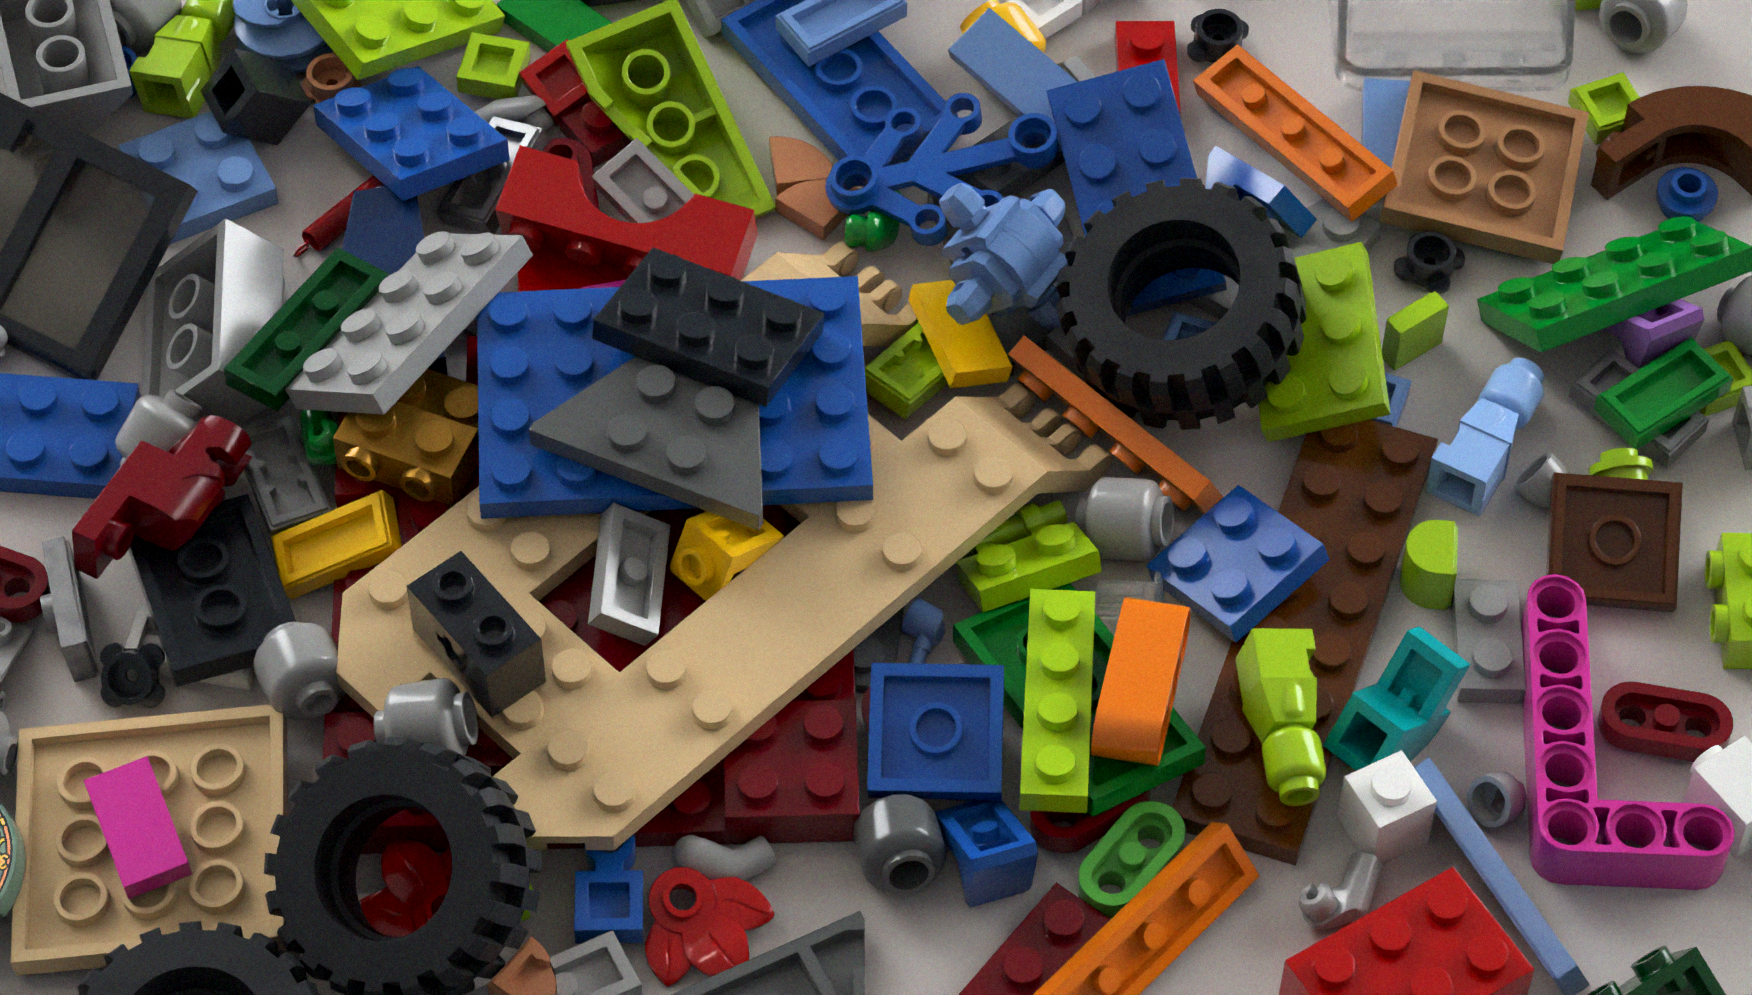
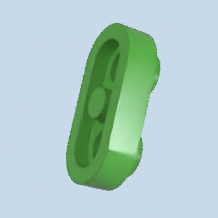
M1144 801L1128 808L1082 861L1079 868L1077 886L1079 898L1112 919L1183 850L1186 830L1180 814L1171 806L1157 801ZM1155 839L1161 845L1156 848H1147L1140 841ZM1112 884L1118 886L1122 891L1110 894L1103 892L1100 888L1104 885Z

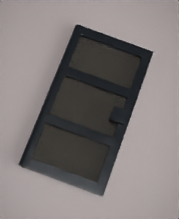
M0 93V325L7 332L8 340L6 344L75 379L97 380L198 190L184 181Z

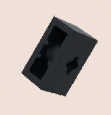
M462 551L406 586L413 630L491 718L546 682L541 638Z

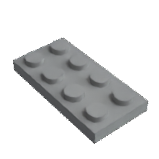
M441 231L433 233L420 241L416 247V253L405 265L380 283L379 292L360 311L353 313L345 319L341 325V331L323 350L316 352L305 361L303 371L285 389L296 409L384 415L533 256L522 235H493L489 232L480 234H449L448 232Z

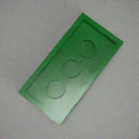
M1692 217L1670 218L1661 222L1658 225V230L1646 235L1618 238L1608 242L1605 245L1604 251L1585 258L1570 257L1562 259L1552 265L1551 271L1533 278H1514L1501 283L1498 286V291L1477 299L1481 321L1542 353L1751 272L1752 246L1727 235L1723 231H1717L1699 223Z
M1071 583L1051 589L1077 591ZM1030 597L984 613L979 612L953 624V643L970 664L1004 665V707L1022 730ZM1096 613L1094 620L1087 811L1092 817L1205 764L1206 746L1178 712L1172 708L1159 766L1091 755L1095 715L1114 640V635Z

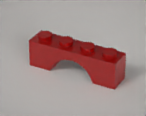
M519 145L495 209L502 235H522L530 250H540L544 246L565 252L568 258L585 266L595 267L601 262L623 268L624 272L629 276L654 247L741 281L758 236L754 209L696 193L679 210L660 220L646 223H630L614 219L598 210L584 193V184L578 161Z

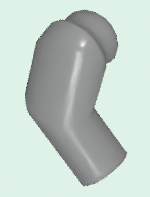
M536 95L497 99L475 111L488 124L492 117L495 116L540 127L544 131L553 125V118L545 109L547 104Z
M687 835L676 842L672 851L673 861L677 867L693 868L704 874L709 880L723 877H738L746 881L776 865L774 852L768 841L761 835L733 850L697 835Z

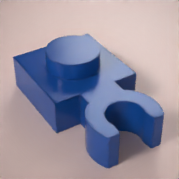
M634 834L622 844L618 851L613 853H605L601 850H585V860L591 871H575V944H582L612 930L619 943H643V870H630L636 860Z

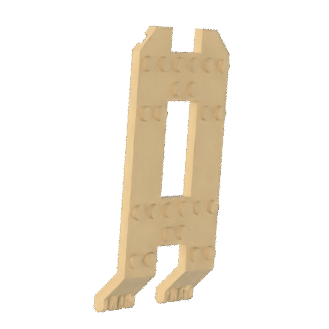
M844 241L836 243L822 255L776 252L741 281L844 277L849 275L857 266L859 254ZM868 266L857 275L863 346L889 347L914 327L918 320L910 303H907L896 315L886 314L887 311L892 310L899 303L902 297V288L893 280H886L884 282V273L875 266ZM1020 382L1012 385L999 397L955 396L902 441L868 414L873 500L781 504L780 506L801 524L621 672H618L539 602V600L596 555L602 513L481 519L478 486L342 593L338 663L336 669L339 687L373 718L376 711L384 710L385 699L391 688L400 684L448 678L458 686L461 692L467 691L413 630L406 587L456 553L462 551L542 640L546 677L544 684L493 718L472 696L477 711L478 728L513 758L509 764L493 777L504 780L518 795L517 802L513 805L515 809L527 812L530 815L536 832L533 836L525 838L527 847L535 850H547V843H585V850H615L1038 493L1084 492L1107 472L1112 464L1113 457L1098 444L1087 447L1077 459L1065 458L1064 455L1072 452L1081 439V431L1070 422L1060 427L1063 418L1053 408L1042 410L1031 422L1019 421L1020 418H1023L1031 411L1035 404V394ZM636 511V512H639V513H641V514L646 515V514H648L650 511Z

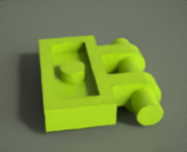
M1060 500L1039 507L1035 502L1022 506L1013 516H1010L956 562L959 583L984 613L1030 597V589L1051 590L1101 573L1099 550L1074 521L1067 523V514Z

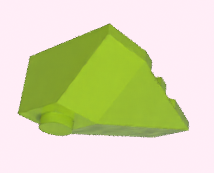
M667 0L566 42L568 52L593 102L631 141L637 138L693 194L696 193L754 209L755 219L776 211V205L678 0Z

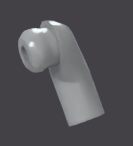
M1354 852L1351 855L1342 885L1331 888L1327 884L1321 883L1317 890L1316 886L1312 883L1304 888L1298 901L1304 920L1315 928L1329 930L1365 916L1369 910L1383 867L1382 861L1377 856L1368 852Z

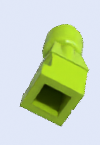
M187 0L180 14L171 19L154 35V45L146 58L137 57L129 70L144 112L184 118H194L197 116L205 102L200 90L220 65L221 47L219 43L226 40L234 26L236 14L233 9L234 0Z
M1252 628L1245 640V645L1242 646L1235 659L1243 703L1242 711L1262 743L1266 781L1270 788L1279 793L1280 801L1285 805H1306L1319 798V786L1326 777L1321 740L1317 733L1312 730L1316 723L1317 677H1314L1309 666V660L1316 650L1313 630Z

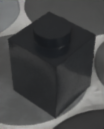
M235 48L232 49L200 90L223 133L273 145H278L311 104L288 62Z

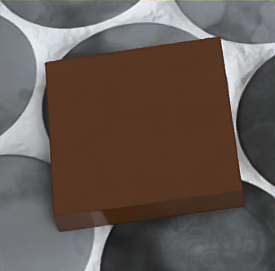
M1554 472L1551 477L1546 575L1558 574L1576 581L1584 590L1587 606L1674 612L1677 608L1683 483Z

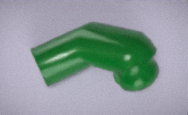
M895 190L896 193L901 195L899 190ZM874 209L868 212V217L852 214L846 218L845 243L851 248L866 247V252L886 249L895 242L900 222Z
M303 410L300 415V424L307 461L316 467L337 464L333 437L339 426L332 420L330 411Z

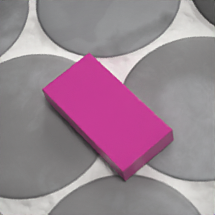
M148 756L83 780L128 899L193 874Z

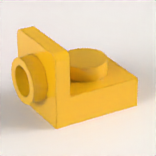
M705 511L686 520L670 563V570L707 601L727 585L735 573L750 566L783 539L784 535L764 518L763 524L758 531Z

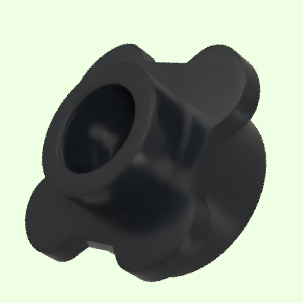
M1208 10L1194 17L1191 21V30L1195 34L1194 40L1187 46V54L1195 62L1207 60L1215 63L1237 44L1240 47L1242 46V40L1249 34V26L1229 10Z
M1425 231L1410 237L1407 252L1404 257L1395 260L1393 271L1401 280H1413L1419 286L1426 287L1429 293L1436 291L1438 294H1442L1449 290L1450 277L1453 272L1464 267L1465 255L1461 249L1455 247L1453 241L1446 235L1434 231Z
M114 642L103 648L100 653V661L104 665L101 673L102 688L100 693L107 705L119 707L122 704L131 705L141 702L145 707L153 708L164 700L166 691L160 684V666L165 661V654L158 645L147 643L141 648H125L122 644ZM130 669L137 671L138 679L136 681H131L128 678L127 673Z

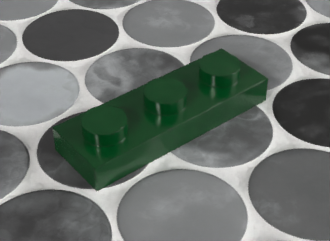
M337 247L223 368L226 385L278 411L289 400L290 397L285 389L303 371L305 361L316 352L323 350L341 331V325L345 319L353 313L360 311L379 292L380 283L389 276V273Z

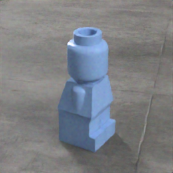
M1518 357L1512 359L1509 364L1501 365L1494 370L1480 393L1478 402L1460 419L1458 433L1451 445L1449 446L1441 442L1433 454L1426 488L1427 493L1477 516H1481L1501 481L1505 480L1515 432L1528 424L1544 397L1542 385L1544 374L1537 364L1531 360Z

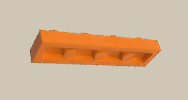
M1238 44L1193 80L1198 96L1351 222L1356 220L1398 185L1394 170Z
M1025 335L1008 353L1022 370V373L1016 379L1018 382L1033 392L1044 403L1053 395L1068 408L1062 416L1089 439L1097 431L1114 443L1108 452L1133 474L1138 475L1143 468L1150 471L1161 480L1158 485L1163 495L1170 496L1173 505L1180 511L1185 512L1190 505H1193L1205 514L1223 498L1209 479Z
M1211 822L1033 995H1139L1260 876L1227 823Z

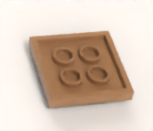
M1413 70L1391 164V169L1394 170L1398 185L1384 196L1379 222L1419 232H1439L1452 240L1550 264L1560 261L1589 112Z

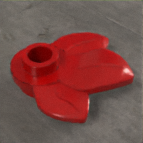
M401 839L387 843L381 857L382 877L386 887L359 900L365 917L378 933L388 937H404L421 928L434 916L445 899L451 881L452 854L450 847L439 856L430 846L417 840Z
M675 867L666 870L655 879L649 891L648 908L654 923L645 941L647 963L655 976L666 987L672 986L683 978L691 966L702 974L712 977L749 960V945L745 931L762 927L773 920V908L761 891L738 877H723L709 880L701 872L689 867ZM686 889L693 894L695 904L690 909L679 910L671 904L669 896L675 890Z

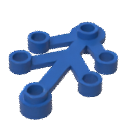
M958 93L946 101L944 106L945 113L909 161L888 166L899 148L907 149L916 146L922 140L924 134L920 114L913 108L899 107L887 115L885 128L864 156H847L834 164L826 179L825 189L827 198L836 210L846 214H863L874 209L910 227L912 237L918 244L934 246L941 243L948 233L946 217L942 213L941 208L934 204L918 205L896 193L895 190L915 186L940 199L949 188L956 184L964 183L971 186L985 200L984 205L986 207L999 203L1004 198L999 192L995 190H980L954 176L1013 162H1019L1030 169L1043 168L1056 157L1059 150L1056 125L1046 115L1029 113L1018 117L1012 123L1008 131V138L948 152L960 135L975 132L982 123L979 100L972 94ZM961 110L972 111L969 116L963 118L954 116ZM902 124L913 125L910 130L904 132L895 130ZM1033 144H1041V145H1042V146L1037 147V148H1027V147H1029L1030 145H1033ZM855 186H863V187H864V188L859 189V190L849 191L851 188H853V187H855ZM926 221H935L938 223L935 227L931 229H922L919 227L922 223Z

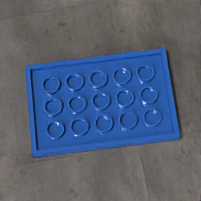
M858 276L742 281L825 313L823 333L767 407L759 404L763 505L873 500V476ZM620 287L499 292L477 315L479 505L481 519L603 513L613 503L634 511L697 509V507L530 445L529 429L533 422L635 357L632 354L592 339L593 319Z

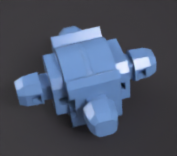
M959 183L949 188L940 198L939 204L942 213L952 227H960L944 246L941 256L953 261L952 266L949 268V276L956 286L947 299L946 311L956 323L964 325L979 320L985 313H993V315L1004 317L1010 315L1014 310L1026 306L1028 313L1041 326L1050 330L1060 327L1061 324L1056 305L1060 301V296L1056 285L1053 286V284L1058 279L1059 270L1064 266H1069L1065 254L1059 251L1063 245V235L1056 228L1065 213L1066 206L1063 199L1056 191L1047 189L1032 195L1028 200L1024 198L1020 200L1019 197L1009 195L1002 198L999 203L986 207L984 205L985 200L971 186Z

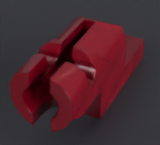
M210 415L202 417L193 430L172 446L168 452L141 440L72 529L75 569L98 579L113 559L120 560L127 553L134 535L169 550L175 551L192 538L214 507L218 506L225 499L226 491L223 489V486L229 487L234 485L250 463L252 456L245 454L252 445L248 433L227 419Z

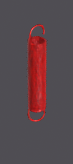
M374 175L369 177L358 188L340 200L320 218L316 219V221L302 231V238L305 243L295 251L293 257L300 256L310 246L317 251H321L333 240L337 239L346 231L353 192L373 189L384 184Z

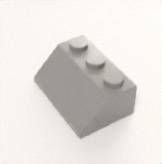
M0 0V67L7 96L91 136L133 94L110 0ZM25 133V137L19 144L22 158L56 150L55 147Z
M225 218L156 269L147 286L141 397L155 395L164 398L169 389L174 390L195 401L203 408L198 416L199 419L210 415L218 416L238 426L262 410L269 408L227 386L223 368L282 307V294L285 287L283 278V248Z

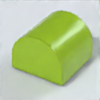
M1428 520L1416 525L1407 537L1399 583L1403 594L1412 603L1420 607L1447 610V607L1451 606L1457 577L1458 526H1455V521Z

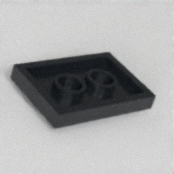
M653 247L593 319L592 339L652 363L666 366L670 370L711 386L723 387L734 395L767 407L823 333L825 313Z
M248 494L223 500L218 506H215L192 538L175 551L159 547L134 535L128 551L176 687L254 666L253 661L256 652L267 634L279 625L287 622H296Z

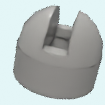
M1547 452L1535 460L1521 474L1514 487L1532 504L1541 508H1550L1551 477L1554 472L1568 473L1565 465L1552 452Z
M1495 771L1474 779L1468 788L1467 803L1471 814L1480 824L1489 828H1496L1514 821L1524 811L1526 806L1527 794L1524 785L1508 772ZM1505 799V804L1502 811H1500L1495 806Z

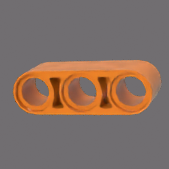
M1129 597L1124 598L1095 715L1091 743L1092 756L1159 766L1187 646L1191 616L1190 607Z

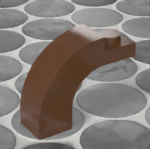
M1682 86L1656 91L1632 101L1627 106L1622 131L1618 130L1608 135L1596 151L1597 159L1591 186L1608 200L1656 169L1671 164L1694 163L1709 166L1725 173L1752 196V96L1719 87Z

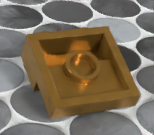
M426 369L384 415L348 412L333 437L338 468L344 469L351 476L362 481L376 480L402 489L417 500L426 502L435 500L453 507L458 502L479 463L478 385Z

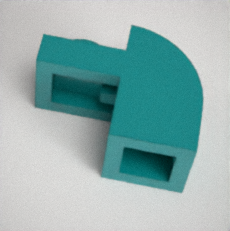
M1420 626L1407 630L1378 682L1352 693L1323 746L1355 771L1401 750L1411 762L1431 742L1449 717L1451 711L1445 707L1471 664Z

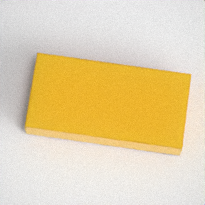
M952 280L912 284L908 301L950 389L1008 382L1013 366L987 313L979 320L964 325L958 324L946 311L948 296L956 286Z
M383 490L271 536L276 569L286 596L290 599H295L331 584L334 580L343 579L352 570L377 565L402 547L394 499Z

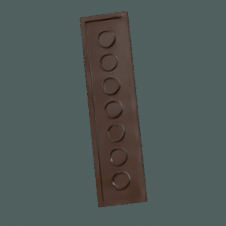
M1370 419L1306 434L1278 512L1322 542L1329 561L1253 627L1313 630L1316 650L1309 660V666L1314 677H1317L1316 723L1312 730L1317 733L1321 740L1326 775L1334 754L1325 748L1323 743L1352 693L1355 692L1429 473L1431 458L1436 451L1438 442L1437 438ZM1249 631L1237 643L1233 640L1231 642L1197 736L1206 746L1205 764L1184 773L1172 808L1182 817L1185 824V833L1197 836L1211 822L1227 823L1245 851L1296 866L1318 799L1301 806L1285 805L1280 801L1279 793L1273 791L1266 781L1262 743L1242 711L1243 703L1235 661L1242 646L1245 645V640L1250 633ZM1324 782L1319 786L1320 793Z

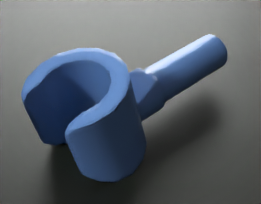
M919 598L915 599L909 607L901 628L902 632L916 638L908 663L925 664L931 648L936 647L942 641L945 634L942 610Z

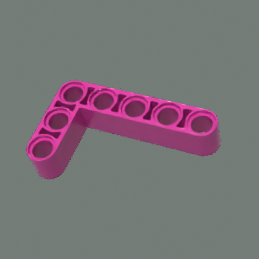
M1558 574L1544 575L1535 580L1529 588L1521 620L1526 685L1522 707L1529 854L1532 867L1545 880L1563 885L1685 890L1706 889L1714 885L1722 876L1734 840L1735 830L1732 821L1725 812L1715 806L1697 803L1598 800L1587 604L1584 590L1576 581ZM1546 614L1554 615L1559 618L1548 617ZM1547 669L1559 670L1562 674L1553 673ZM1550 724L1561 725L1567 730L1555 729ZM1551 781H1563L1571 787L1558 786ZM1553 838L1568 839L1575 845L1561 844ZM1621 841H1632L1639 844L1642 848L1629 847ZM1689 843L1701 844L1709 850L1702 851L1695 849L1694 847L1690 846Z

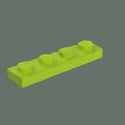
M1030 589L1019 810L1087 813L1096 591Z

